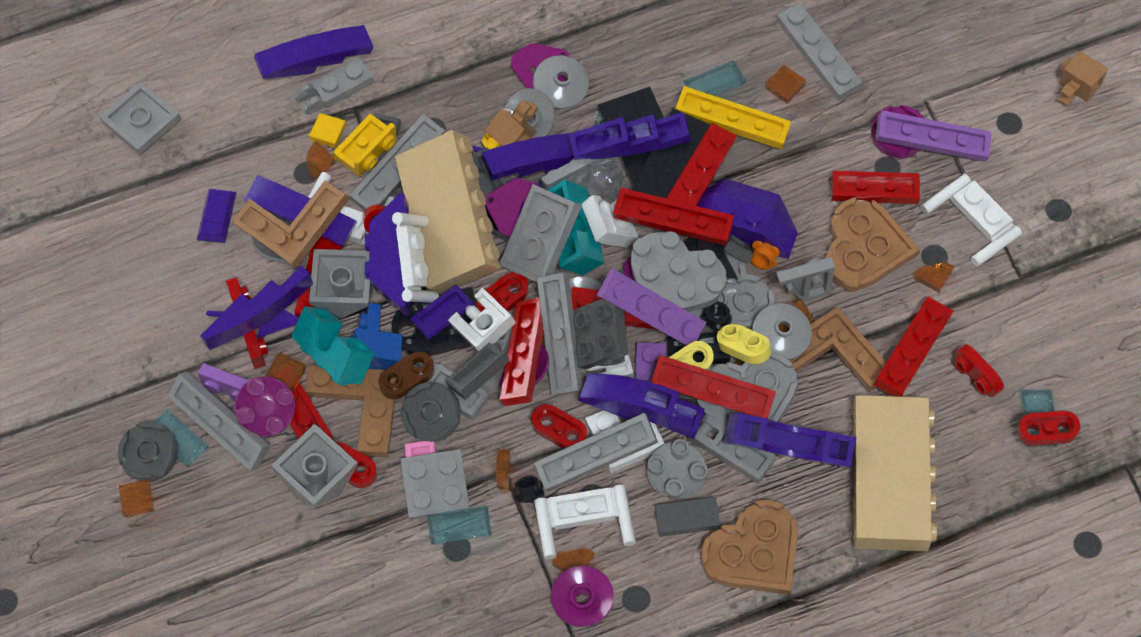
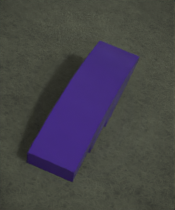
M361 25L321 32L285 42L256 53L254 59L263 79L315 73L317 66L343 63L345 56L371 54L373 44L365 26Z
M684 112L656 120L654 115H649L627 123L621 117L569 134L575 160L635 155L692 141Z
M571 133L536 137L483 151L482 159L492 180L517 173L520 178L541 170L546 175L549 171L557 170L574 159L569 138Z
M257 175L244 201L247 202L251 199L275 217L291 224L311 198ZM339 212L321 237L344 248L357 221Z
M300 266L281 286L271 279L251 301L241 294L200 335L204 345L211 350L235 340L269 321L290 306L313 285L310 273Z

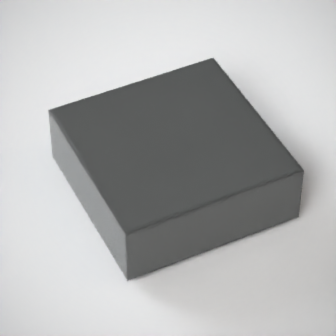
M730 233L727 246L722 245L723 250L748 264L753 257L749 244Z

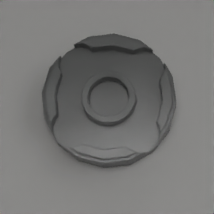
M434 382L419 384L410 390L405 397L406 400L401 409L403 425L410 435L420 441L438 442L445 440L454 433L460 423L461 407L459 399L451 389L443 384Z
M153 421L136 424V427L128 430L123 435L118 446V460L128 476L141 482H155L165 477L173 469L178 458V444L175 435L167 427Z

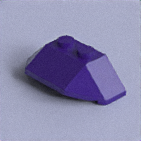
M726 178L708 187L697 206L735 215L731 230L732 235L749 244L750 248H753L752 243L757 240L762 243L771 244L779 249V257L789 259L798 232L779 194Z
M398 194L369 223V234H365V249L369 251L370 261L365 262V277L370 279L374 289L403 315H410L409 302L404 301L402 298L405 287H403L396 232L397 224L392 221L394 213L409 214V203L405 194Z

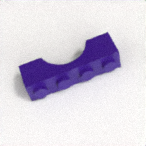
M730 413L724 443L837 467L851 468L856 437L787 425L742 413Z

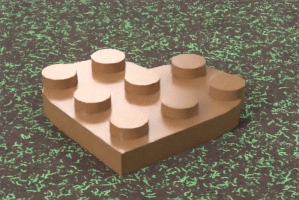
M851 198L842 202L834 211L830 230L835 240L830 244L826 258L831 257L835 266L833 281L842 286L847 292H856L859 289L874 285L919 255L920 249L890 214L876 201L868 202Z
M772 500L756 501L754 505L747 507L744 512L739 514L735 525H723L719 530L712 532L709 537L705 538L701 549V558L706 577L727 587L791 595L798 535L796 519L784 508L782 503Z

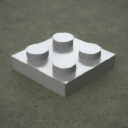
M141 81L99 117L103 125L139 155L181 120L176 110Z
M461 449L400 458L409 520L470 511Z

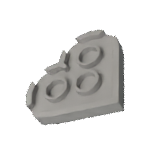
M671 231L651 233L641 239H637L633 244L631 270L634 280L684 310L690 312L706 308L716 303L718 297L724 292L727 282L726 269L721 261L716 258L713 251H688L684 242L679 239L678 234Z
M724 250L738 277V281L733 284H727L726 282L724 292L718 297L717 302L726 304L730 309V314L732 315L730 324H739L752 330L758 313L765 307L775 304L774 292L765 283L760 281V277L746 274L744 262H741L740 259ZM706 308L690 311V313L703 320ZM705 325L703 330H713L709 325Z
M774 352L771 353L768 360L760 364L745 362L740 366L727 362V364H718L713 368L709 367L707 369L776 391L768 417L769 420L780 422L798 389V375L792 363L783 355ZM697 399L700 407L705 409V414H710L728 425L730 413H739Z

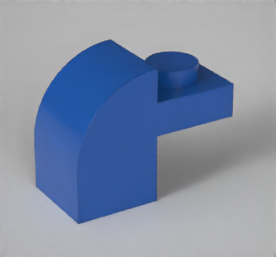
M369 303L365 313H360L358 328H355L351 338H359L375 353L368 369L386 370L401 361L402 334L379 331L381 304Z

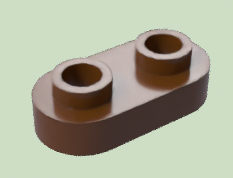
M414 352L384 370L379 377L381 393L388 399H400L407 395L415 386L431 380L435 373L432 357L424 352ZM418 362L424 364V366L421 368L414 367V365ZM392 378H397L399 380L395 384L389 383V380Z

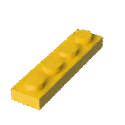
M686 86L683 87L675 107L680 112H684L709 124L714 123L735 135L781 150L791 125L789 120Z

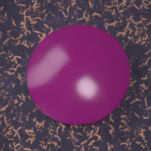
M257 377L249 380L240 388L235 398L234 411L242 427L260 437H269L279 434L291 423L295 413V400L292 391L282 381L272 377Z

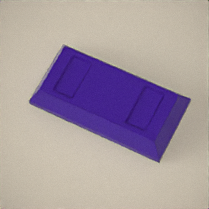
M208 189L197 240L218 243L226 242L236 192Z
M455 285L410 318V320L430 340L450 325L448 319L456 312L462 316L466 313L467 306H475V304Z

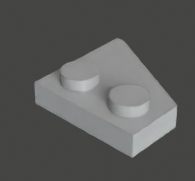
M831 257L826 259L815 258L804 265L776 272L780 285L786 284L789 292L797 295V298L804 302L831 293L835 266Z

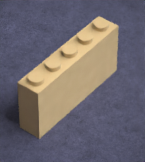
M450 130L395 156L403 192L409 203V214L427 216L430 221L427 227H420L425 241L423 248L424 262L428 267L426 288L440 294L447 292L455 285L460 287L500 270L498 261L500 254L493 241L491 233L493 226L487 217L485 209L486 198L480 189L478 181L479 171L474 164L471 153L473 151L472 143L467 136L454 130Z
M855 396L853 405V437H856L853 452L854 549L928 552L931 541H936L937 523L931 522V512L936 511V494L931 493V483H935L936 467L935 465H930V455L935 453V437H930L929 428L934 427L935 413L934 409H929V398Z

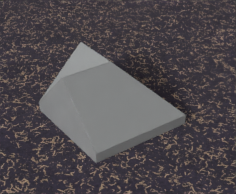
M314 249L311 274L313 285L310 287L309 304L317 308H327L331 313L340 318L366 308L373 294V285L370 279L365 277V262L370 261L369 251Z
M314 424L271 465V468L297 499L316 507L340 496L357 468L358 463Z

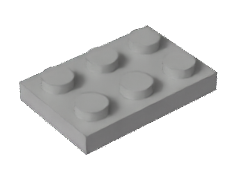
M532 184L499 265L536 283L538 277L553 275L582 205Z

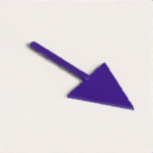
M208 310L206 315L219 317L223 311ZM283 310L259 326L257 338L295 326L299 318Z

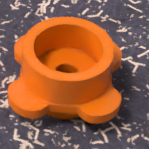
M758 240L752 243L754 248L752 252L753 257L751 258L752 264L762 270L776 267V257L780 254L779 249L768 243H762Z

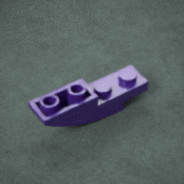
M588 373L578 401L627 420L645 413L650 422L692 439L697 434L705 411L702 407L679 399L678 395L680 392L644 380L610 374Z

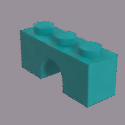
M566 179L548 189V191L580 205L590 197L588 188ZM581 206L559 258V265L562 269L584 276L604 264L601 245L595 241Z
M304 306L291 337L300 345V349L303 352L309 354L316 361L315 363L318 367L324 369L332 376L331 379L335 383L343 386L362 384L375 353L359 338L338 336L343 323L327 308Z

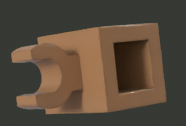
M1079 51L1073 59L1068 57L1060 68L1062 76L1059 84L1063 88L1060 91L1062 95L1058 98V101L1068 106L1075 96H1078L1087 102L1103 84L1108 68L1082 51Z
M522 100L517 105L515 111L500 108L485 131L496 139L501 146L532 139L537 131L527 121L535 115L538 107L531 101L527 103L525 100Z

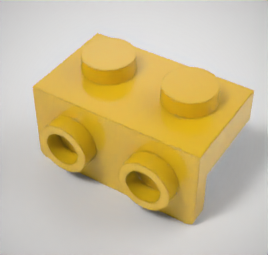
M370 113L335 149L333 157L360 177L366 170L370 171L373 169L378 161V157L384 151H389L397 141L396 126L393 123H389L387 126Z

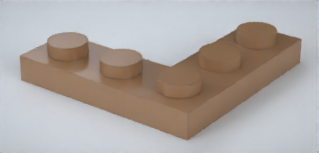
M325 180L290 226L251 199L246 202L232 222L297 268L350 198Z
M838 306L811 324L812 337L808 348L799 357L789 360L797 373L821 355L833 349L869 392L876 388L873 384L886 364V361Z
M309 365L305 389L308 397L363 400L357 451L366 456L388 458L396 400L386 398L380 391L379 377L384 370L368 369L362 384L343 386L335 383L331 379L332 376L317 365ZM392 378L389 380L390 384H395L398 382L397 378Z

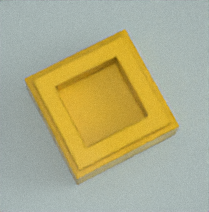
M319 113L309 134L310 141L336 149L347 126L346 121Z

